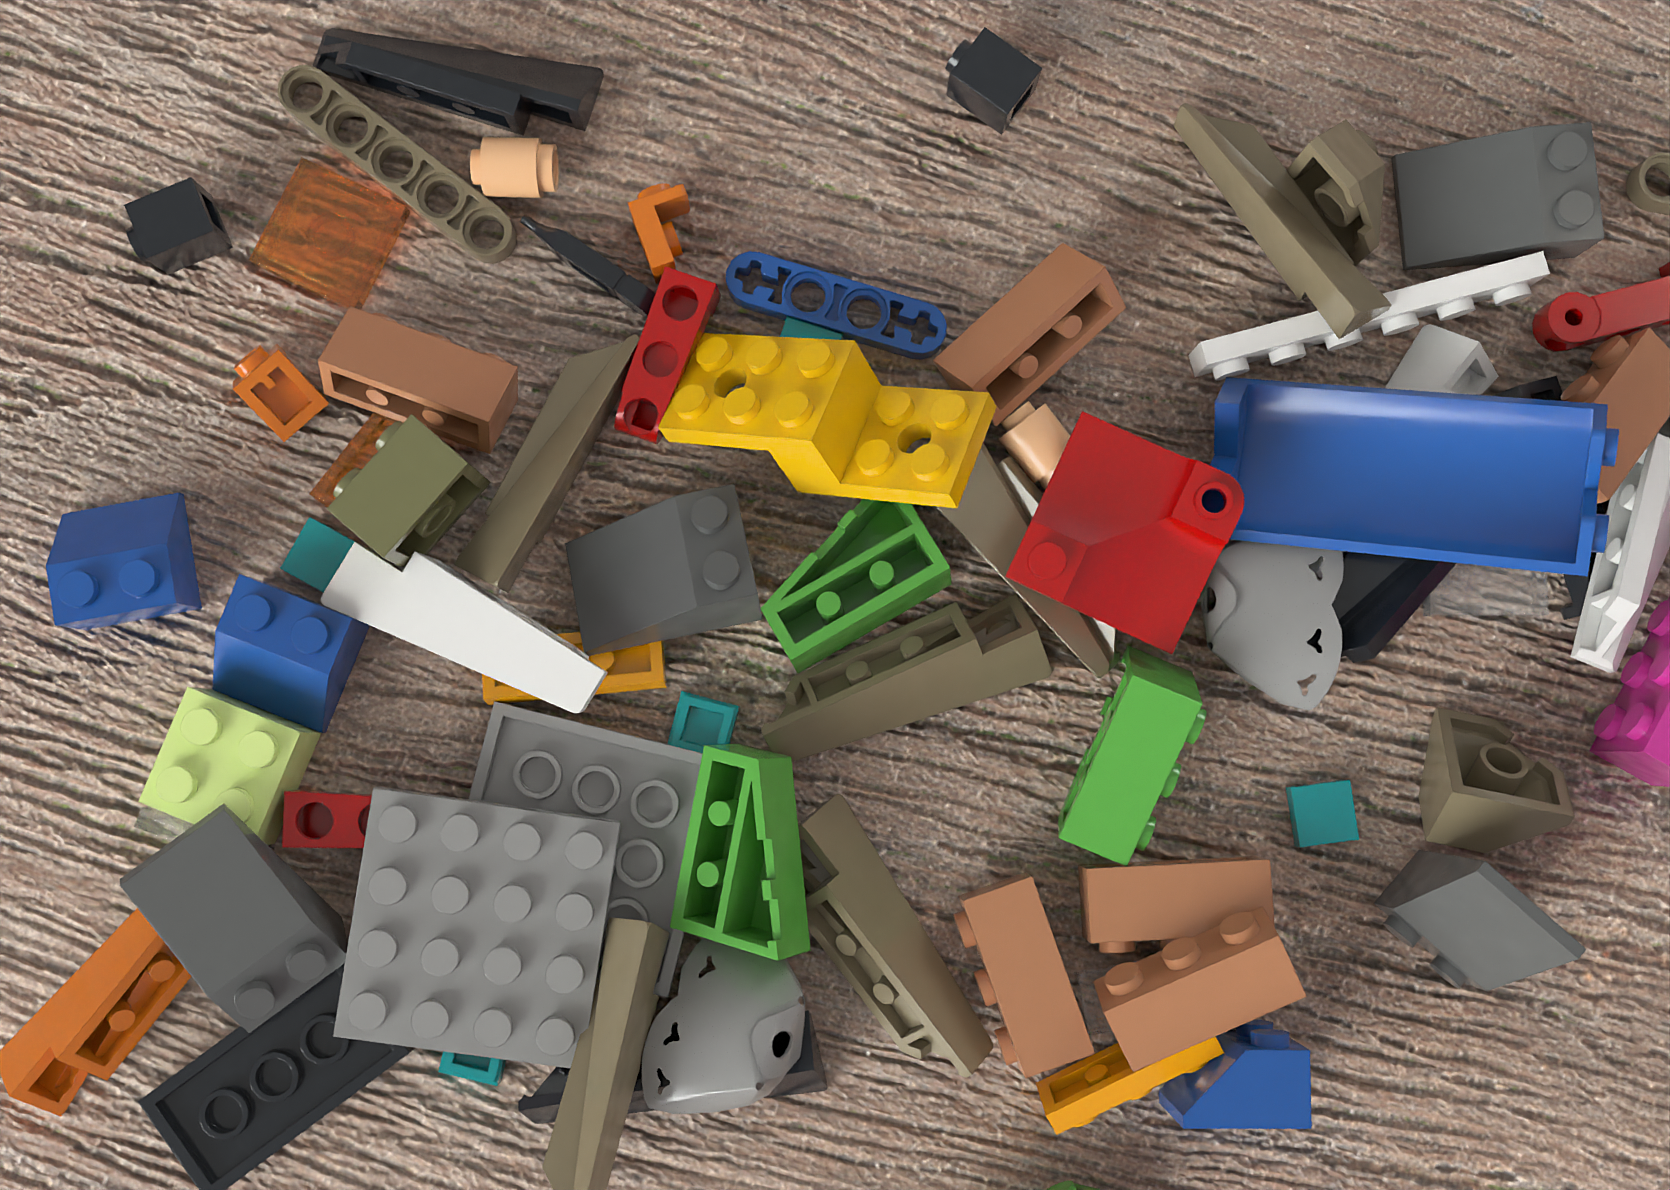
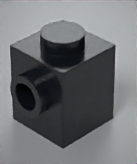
M984 27L972 44L966 39L963 40L950 57L945 67V70L950 73L946 95L1002 135L1036 90L1042 67Z
M192 177L124 205L132 223L131 227L126 228V234L134 252L143 262L149 260L168 275L233 248L212 195Z

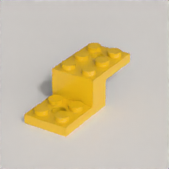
M703 333L658 428L669 442L767 450L771 453L797 492L958 508L997 407L989 392L882 386L854 340ZM745 383L744 387L737 388L726 396L733 387ZM921 438H931L928 444L920 446L913 453H906L909 446Z

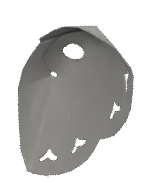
M1233 540L1226 544L1201 592V610L1208 648L1232 671L1281 704L1309 711L1315 708L1332 685L1341 658L1342 630L1332 603L1343 581V552ZM1322 556L1324 561L1320 566L1323 578L1319 581L1314 571L1309 568V564H1313ZM1210 588H1212L1216 595V604L1214 609L1209 612ZM1318 628L1321 629V637L1318 640L1322 648L1321 653H1318L1313 646L1307 644V641L1313 637ZM1315 674L1316 678L1314 681L1307 685V694L1302 695V689L1297 681L1304 680Z
M706 938L697 943L681 969L678 996L671 1000L656 1016L645 1042L642 1056V1087L648 1108L671 1114L720 1112L749 1106L773 1091L800 1058L805 1026V999L803 991L787 959L777 961ZM711 956L712 963L716 969L699 978V973L707 966V957ZM800 997L803 999V1005L798 1001ZM677 1022L679 1041H672L664 1045V1040L671 1036L673 1023ZM786 1031L790 1036L787 1050L780 1058L775 1057L772 1050L773 1039L779 1032ZM658 1068L662 1070L665 1078L670 1081V1084L663 1089L661 1095L658 1094V1087L661 1084L657 1075ZM757 1083L764 1084L760 1090L756 1089Z

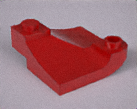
M1082 411L1005 578L1162 651L1173 654L1210 573L1223 548L1229 542L1244 508L1243 490L1235 478L1199 460L1181 456ZM1207 490H1216L1223 496V507L1217 513L1208 512L1202 505V496Z

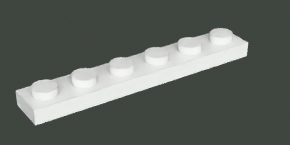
M1541 251L1383 293L1392 305L1390 309L1341 339H1338L1319 311L1202 341L1188 356L1195 377L1213 373L1216 381L1224 380L1226 377H1235L1249 371L1248 363L1269 358L1272 366L1280 365L1304 357L1306 355L1305 348L1326 343L1328 351L1341 349L1362 341L1361 333L1382 328L1384 336L1397 334L1418 326L1419 317L1438 313L1440 321L1457 318L1474 311V303L1493 298L1495 306L1510 304L1532 294L1530 286L1550 274L1544 252Z

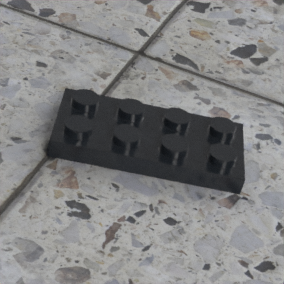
M345 963L252 1032L248 1033L243 1027H238L138 1101L199 1190H226L415 1049L414 1047L333 1037Z

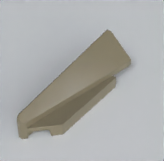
M634 334L629 336L624 342L568 359L485 512L489 516L458 556L454 563L455 566L509 593L536 541L542 542L621 396V391L640 336Z
M982 444L958 508L935 507L1097 678H1102L1120 660V652L1116 651L1118 630L1005 578L1043 494L1011 455L996 465L985 445Z
M1017 594L1007 597L969 621L966 620L957 602L794 675L784 691L788 704L778 720L769 724L764 723L761 732L771 752L790 756L792 762L1046 679L1051 675L1052 670L1038 630Z
M837 794L798 823L804 887L809 891V893L805 894L809 931L903 1053L922 1059L928 1053L933 1052L950 1059L958 1070V1075L967 1078L976 1071L992 1051L993 1041L847 801L842 795Z

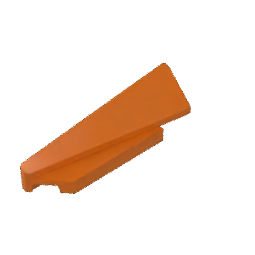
M138 908L0 1050V1075L9 1097L61 1117L69 1107L88 1073L108 1080L192 977Z

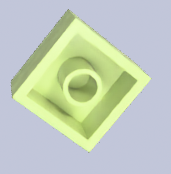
M187 687L138 802L192 824H196L224 803L267 845L275 844L283 826L284 791L298 790L321 732L212 689Z

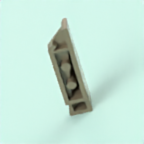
M1188 103L1180 105L1174 128L1297 299L1301 301L1309 297L1338 339L1343 338L1390 309L1391 303L1353 265L1354 262L1254 125L1202 115L1195 107Z
M609 917L600 980L596 979L589 1028L579 1036L542 1166L553 1190H607L642 1062L645 1042L659 1000V996L653 994L669 932L654 923Z

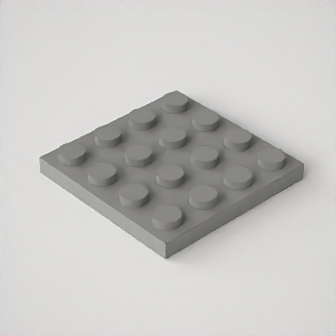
M494 701L469 800L621 821L597 980H600L609 917L651 922L669 932L653 991L655 995L668 998L685 932L670 928V922L703 753Z
M385 787L373 788L333 1037L571 1068L579 1036L589 1028L621 821Z

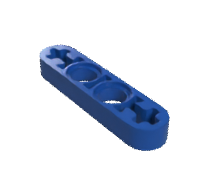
M748 251L739 254L730 262L726 270V284L730 297L737 305L753 312L784 321L786 317H790L842 334L844 339L854 340L857 343L910 359L923 360L932 357L940 350L946 337L947 324L944 315L936 306L928 302L761 252ZM752 268H758L761 270L762 280L779 286L778 276L780 274L788 276L782 289V304L773 303L775 292L767 287L756 286L753 294L745 293L743 282L737 279L738 276H748ZM804 283H813L819 286L825 295L823 305L813 312L800 311L793 305L791 300L795 288ZM861 299L870 300L878 306L881 318L874 327L859 329L848 320L847 311L855 301ZM891 307L900 310L897 318L899 323L913 326L916 324L918 317L929 320L928 330L936 333L935 338L927 336L923 339L922 345L914 344L911 342V332L897 326L894 327L893 338L883 336L889 325Z

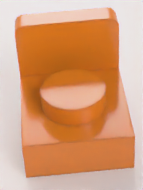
M667 183L653 185L642 190L637 195L636 200L628 202L634 227L656 284H659L665 266L676 270L674 258L683 255L672 222L661 223L690 212L688 195L684 184L670 187Z
M278 344L274 345L267 352L261 345L257 346L233 368L239 374L233 381V390L283 442L288 440L329 404L328 399L296 367Z

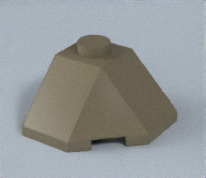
M1344 120L1309 142L1287 169V172L1354 262L1353 265L1357 266L1379 246L1385 163L1379 158L1378 150L1373 140L1363 131L1355 130L1347 120Z
M1437 707L1432 717L1418 796L1425 841L1487 853L1568 826L1575 815L1564 772L1544 757L1535 763L1510 743L1514 733L1496 719Z

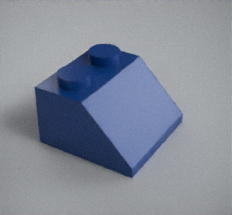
M179 492L62 514L46 563L55 626L90 630L202 609L184 494Z
M239 574L215 630L212 690L318 732L326 733L370 625L270 583Z
M1252 1020L1236 1027V1030H1229L1217 1035L1216 1038L1224 1054L1208 1061L1203 1068L1195 1072L1183 1073L1167 1081L1159 1090V1103L1183 1129H1312L1310 1050L1291 1039L1288 1031L1273 1029V1022Z

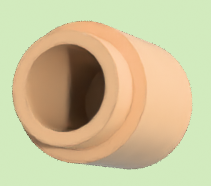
M483 137L480 149H472L470 173L473 185L482 186L485 197L542 198L544 192H557L559 183L556 144H543L541 138Z
M1028 401L1001 422L1007 433L998 440L1033 483L1038 481L1045 490L1070 438V434L1046 403L1035 410Z

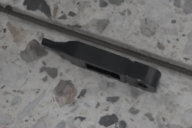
M526 214L521 218L520 223L533 231L563 263L616 299L619 298L622 303L646 318L648 317L656 294L650 288L631 275H626L624 270L566 231L539 224Z

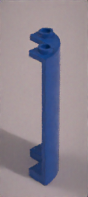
M1226 377L1215 401L1214 457L1210 466L1231 475L1237 480L1243 490L1244 508L1230 537L1232 540L1588 576L1591 552L1605 553L1609 515L1596 514L1601 466H1615L1619 429L1607 428L1608 404ZM1212 489L1205 491L1202 496V505L1208 512L1217 513L1223 507L1224 500L1221 493Z

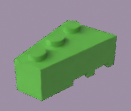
M862 499L853 510L850 509L841 518L834 532L815 553L811 552L760 609L796 672L800 673L952 585L951 569L912 504Z
M1128 645L1120 661L1126 664V670L1114 697L1107 696L1100 712L1101 715H1104V719L1090 749H1085L1058 817L1059 839L1124 866L1128 865L1135 848L1144 851L1156 825V817L1151 816V813L1159 796L1168 798L1173 792L1181 771V764L1176 763L1179 753L1185 742L1195 743L1203 728L1207 714L1206 710L1201 709L1203 703L1193 672Z
M739 743L704 745L670 928L777 961L811 951L792 759L790 756Z

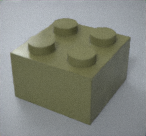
M412 414L404 423L397 421L382 433L375 445V449L378 452L362 470L359 467L354 468L339 481L333 491L336 499L327 508L330 513L383 559L403 568L406 567L414 552L427 555L491 483Z

